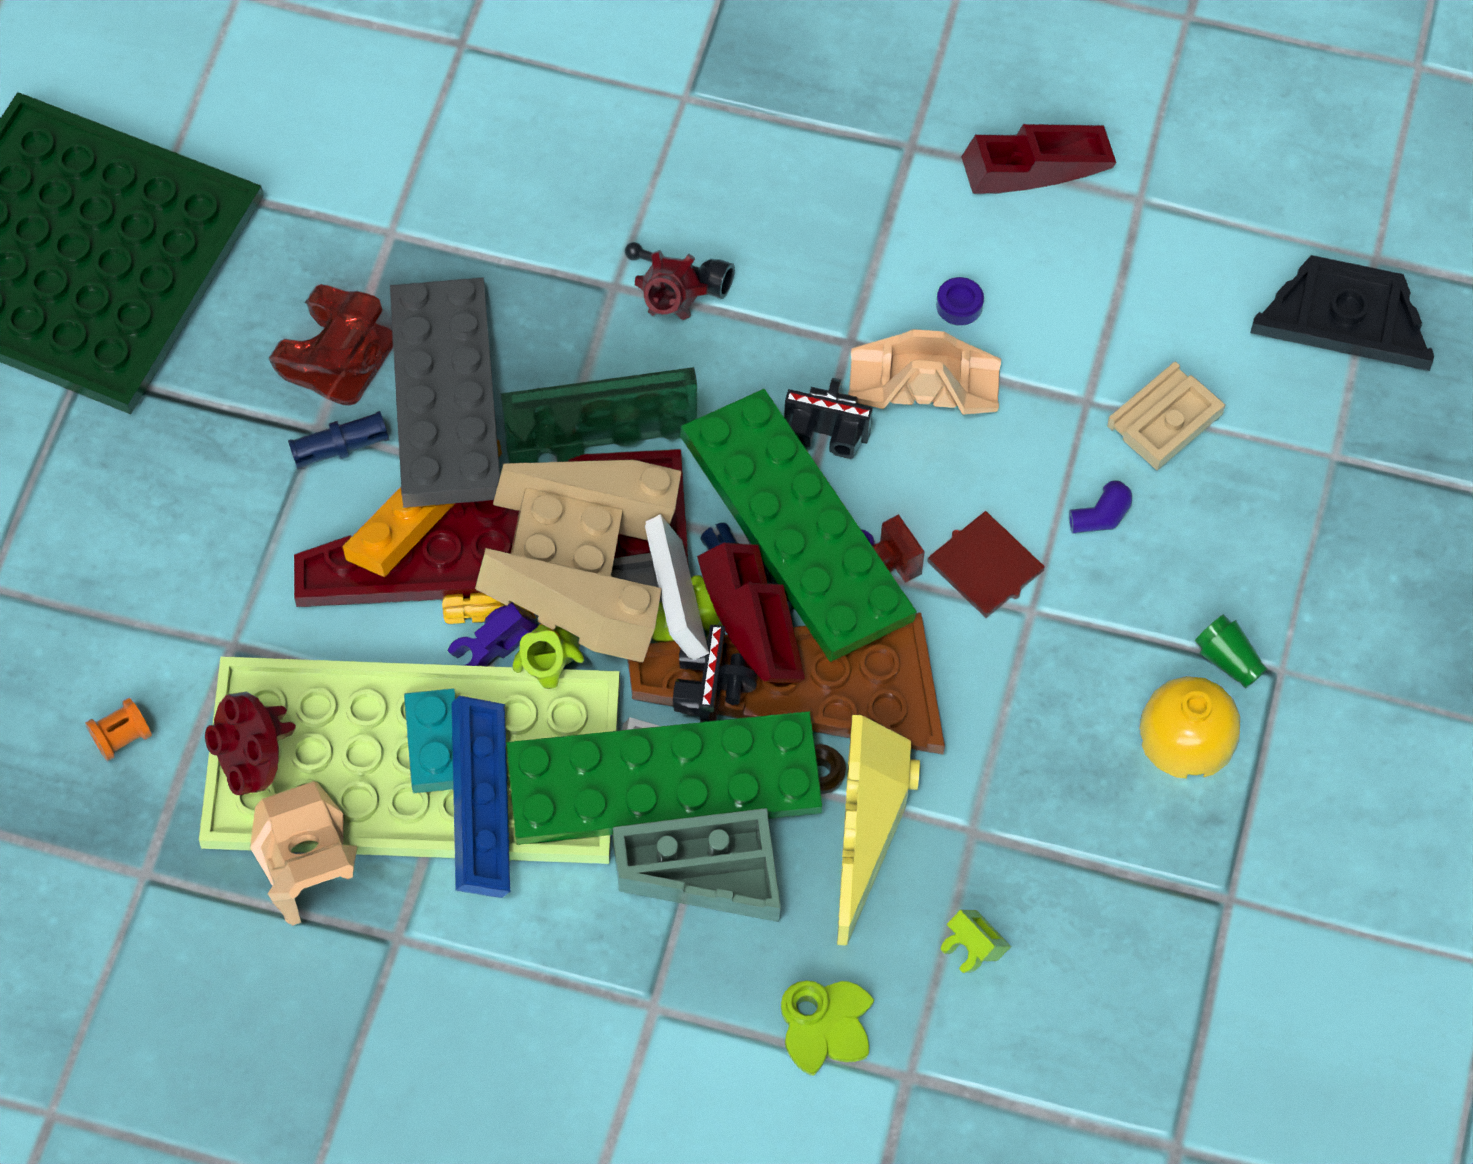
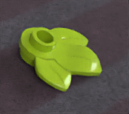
M799 981L792 984L782 996L781 1014L784 1021L789 1025L785 1037V1047L794 1064L803 1072L813 1076L820 1070L827 1056L832 1060L846 1063L866 1059L869 1055L868 1038L857 1018L864 1015L870 1009L874 1002L873 997L857 984L847 981H839L825 987L814 981ZM802 1002H811L815 1005L816 1011L811 1015H804L798 1011L797 1006Z

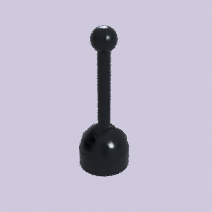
M630 242L626 245L624 252L629 260L635 261L641 258L652 262L651 254L653 252L644 250L637 242ZM709 259L702 263L700 267L692 265L700 283L708 285L707 294L724 299L733 282L734 264L721 259Z

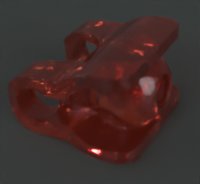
M320 284L313 288L305 303L310 316L324 329L319 335L308 340L283 339L279 341L270 354L269 361L276 373L284 380L310 389L335 403L351 406L361 399L392 350V330L376 324L383 310L381 302L376 296L359 291H344Z

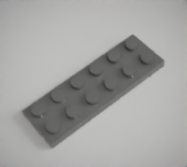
M484 277L390 285L403 508L494 500L500 471Z

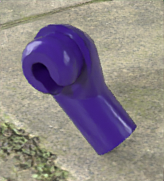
M1110 481L1103 487L1104 492L1094 507L1069 510L1071 533L1116 528L1131 507L1132 492L1130 488L1121 481Z

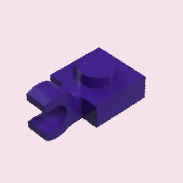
M511 602L508 606L495 609L486 617L485 624L474 632L477 638L460 637L451 643L448 652L454 657L460 658L467 651L471 650L472 659L464 666H487L496 656L504 659L520 646L521 638L528 632L536 629L539 624L530 612Z

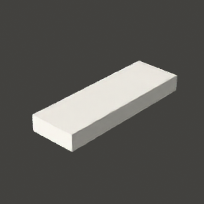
M660 514L645 521V529L658 586L662 588L661 599L668 630L673 640L694 661L709 654L683 542Z

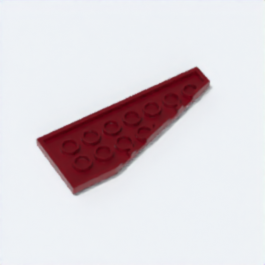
M681 449L593 453L568 459V462L636 460L681 471L676 506L670 526L683 542L688 563ZM494 500L455 503L385 577L346 560L342 546L351 538V535L294 554V599L296 607L441 600L444 596L452 594H463V598H470V593H482L476 590L475 587L485 549L488 548L511 554L519 511L493 505ZM618 534L614 558L651 553L648 540Z

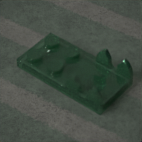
M694 367L501 393L508 462L538 463V458L545 453L554 455L557 462H568V459L583 455L584 448L610 444L629 446L640 440L661 437L665 439L681 438V426L697 419V380Z

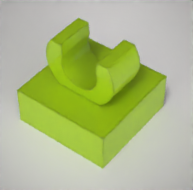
M960 909L946 924L955 935L947 937L942 943L940 950L944 954H952L959 945L963 944L968 950V958L962 963L959 970L962 973H971L980 967L982 961H998L1012 946L977 910Z

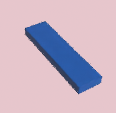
M458 696L452 702L455 890L503 898L510 892L505 704Z

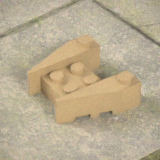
M636 460L503 464L493 505L519 511L511 554L486 548L475 589L507 606L510 602H513L539 616L537 622L552 630L556 626L580 637L578 643L594 652L643 663L655 630L662 588L611 577L618 534L648 540L645 521L660 514L670 525L675 511L681 471Z

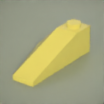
M852 715L837 945H848L906 809L908 789L918 790L920 760L910 759L911 740L862 715Z

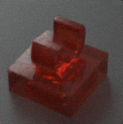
M898 514L883 522L880 542L872 547L891 573L896 569L905 583L922 575L925 551Z

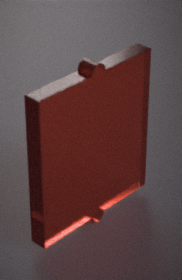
M984 511L961 531L954 530L951 539L927 559V562L985 618H988L1009 599H1018L1021 590L1039 576L1045 568L1039 560L987 511Z

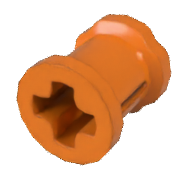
M130 697L122 702V708L96 722L91 719L85 722L90 736L107 762L115 757L114 752L140 737L146 740L152 736L144 717Z

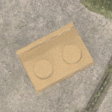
M1174 361L1109 416L1107 427L1112 431L1114 429L1123 436V441L1152 467L1159 470L1223 415L1225 404L1192 375L1187 376L1180 370V365Z

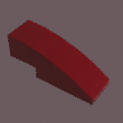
M1023 124L1016 135L975 134L961 156L973 194L1005 193L1057 185L1111 169L1117 163L1104 125Z
M724 542L698 555L697 559L704 584L715 612L722 625L725 626L730 640L746 663L764 682L799 683L805 680L784 586L767 583L759 545Z

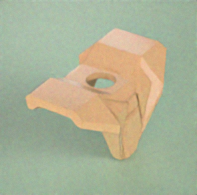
M913 329L896 336L851 348V373L848 395L858 397V404L884 409L889 402L912 405L916 401L918 404L928 405L933 402L935 407L955 408L958 406L962 415L997 412L999 409L998 389L1001 359L965 343L944 331Z
M313 781L263 798L255 806L250 849L272 884V888L268 892L272 903L283 914L287 923L292 926L299 924L301 920L295 898L302 889L340 876L342 879L353 878L357 846L343 845V812L318 782ZM301 842H318L317 847L307 853L294 854L291 852L292 848Z

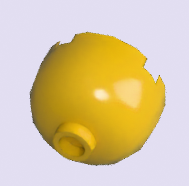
M1184 676L1169 680L1153 692L1142 711L1139 726L1140 735L1143 740L1141 745L1145 755L1158 769L1176 778L1187 779L1188 775L1204 774L1203 777L1214 775L1229 763L1239 743L1240 714L1235 701L1222 686L1206 678Z

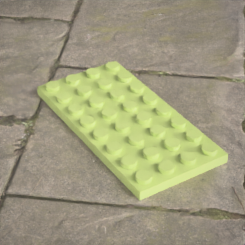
M220 656L212 725H214V717L218 705L227 694L247 691L256 696L265 707L284 706L287 712L284 718L279 721L282 723L293 722L296 725V729L291 736L278 741V769L273 783L261 792L243 795L233 794L229 789L227 777L222 770L217 755H212L209 752L199 834L201 849L251 850L255 806L263 798L315 781L319 783L343 812V845L357 846L356 854L455 858L453 790L414 794L412 791L404 693L454 688L456 698L458 696H465L505 704L506 742L617 731L620 671L563 669L559 676L558 686L553 689H546L542 687L537 678L530 675L524 668L520 673H516L513 671V667ZM506 744L509 860L609 864L611 835L516 845ZM301 842L294 846L291 852L307 853L316 848L318 842Z

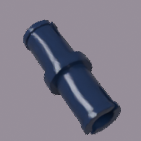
M378 411L375 414L341 425L338 424V421L329 423V429L294 440L290 439L288 443L297 470L304 466L338 455L340 460L348 458V452L382 441H389V436L381 412Z

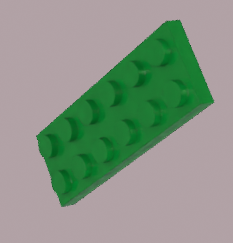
M765 389L759 390L681 426V439L750 543L759 545L762 561L776 582L784 586L786 597L830 662L915 621L917 611Z
M810 711L506 742L516 845L613 835V827L763 808H767L768 819L822 813V799Z

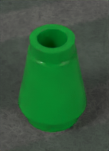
M1224 614L1211 623L1195 639V642L1202 649L1199 654L1235 681L1240 682L1245 689L1267 670V667L1261 662L1262 660L1236 620L1231 622Z

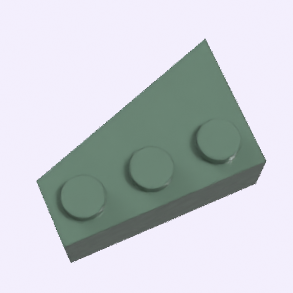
M767 808L613 827V847L620 892L775 922L779 921L781 906Z

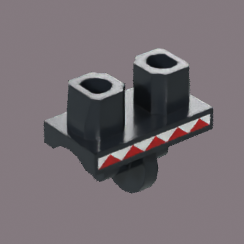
M832 378L828 390L811 387L809 394L788 389L785 399L784 418L805 448L811 446L814 432L831 436L829 451L835 456L848 459L854 458L861 443H868L873 408L857 405L858 397L842 394V379Z
M710 625L709 636H705L709 654L693 661L680 648V669L703 671L702 681L676 679L673 692V708L675 712L700 716V722L717 721L722 690L726 691L725 702L737 705L740 703L741 693L752 692L756 689L758 675L752 669L745 667L746 661L741 654H732L730 665H725L728 649L727 644L724 643L725 626Z

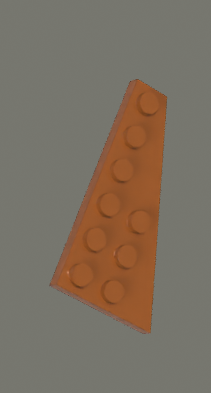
M916 613L914 622L832 662L828 660L806 626L793 627L805 680L799 683L764 682L758 676L756 689L752 692L741 693L740 703L737 705L726 703V691H721L718 715L747 718L810 711L813 732L850 738L852 715H862L911 740V749L944 755L945 744L921 613ZM725 635L724 643L727 644L728 648L725 665H730L731 655L739 653L729 636ZM675 641L650 643L643 663L627 659L632 699L673 706V692L676 679L702 681L703 671L680 669V647ZM745 663V667L752 669L747 663Z

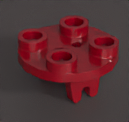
M247 691L227 694L218 705L214 717V725H209L205 731L207 749L212 755H217L222 770L227 777L229 789L235 795L261 792L273 783L278 769V741L291 736L296 729V725L293 722L282 723L279 721L284 718L287 712L284 706L265 707L256 696Z

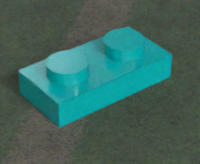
M454 688L404 693L413 794L453 790L452 702L456 699Z

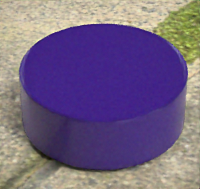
M964 277L951 278L945 281L938 290L937 312L943 320L950 324L958 326L971 324L982 313L984 293L981 287L971 279Z

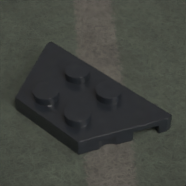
M1311 255L1302 264L1293 280L1287 281L1276 293L1273 302L1263 313L1259 312L1254 317L1250 333L1427 371H1430L1434 360L1432 348L1427 349L1420 331L1422 321L1417 308L1410 302L1411 292L1404 274Z

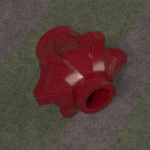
M661 250L653 252L651 254L652 265L645 275H637L635 277L634 286L644 292V300L649 308L647 312L652 316H655L656 313L663 315L674 313L682 321L690 318L689 307L696 297L708 293V285L700 283L692 267V263L696 258L690 254L685 259L665 257Z

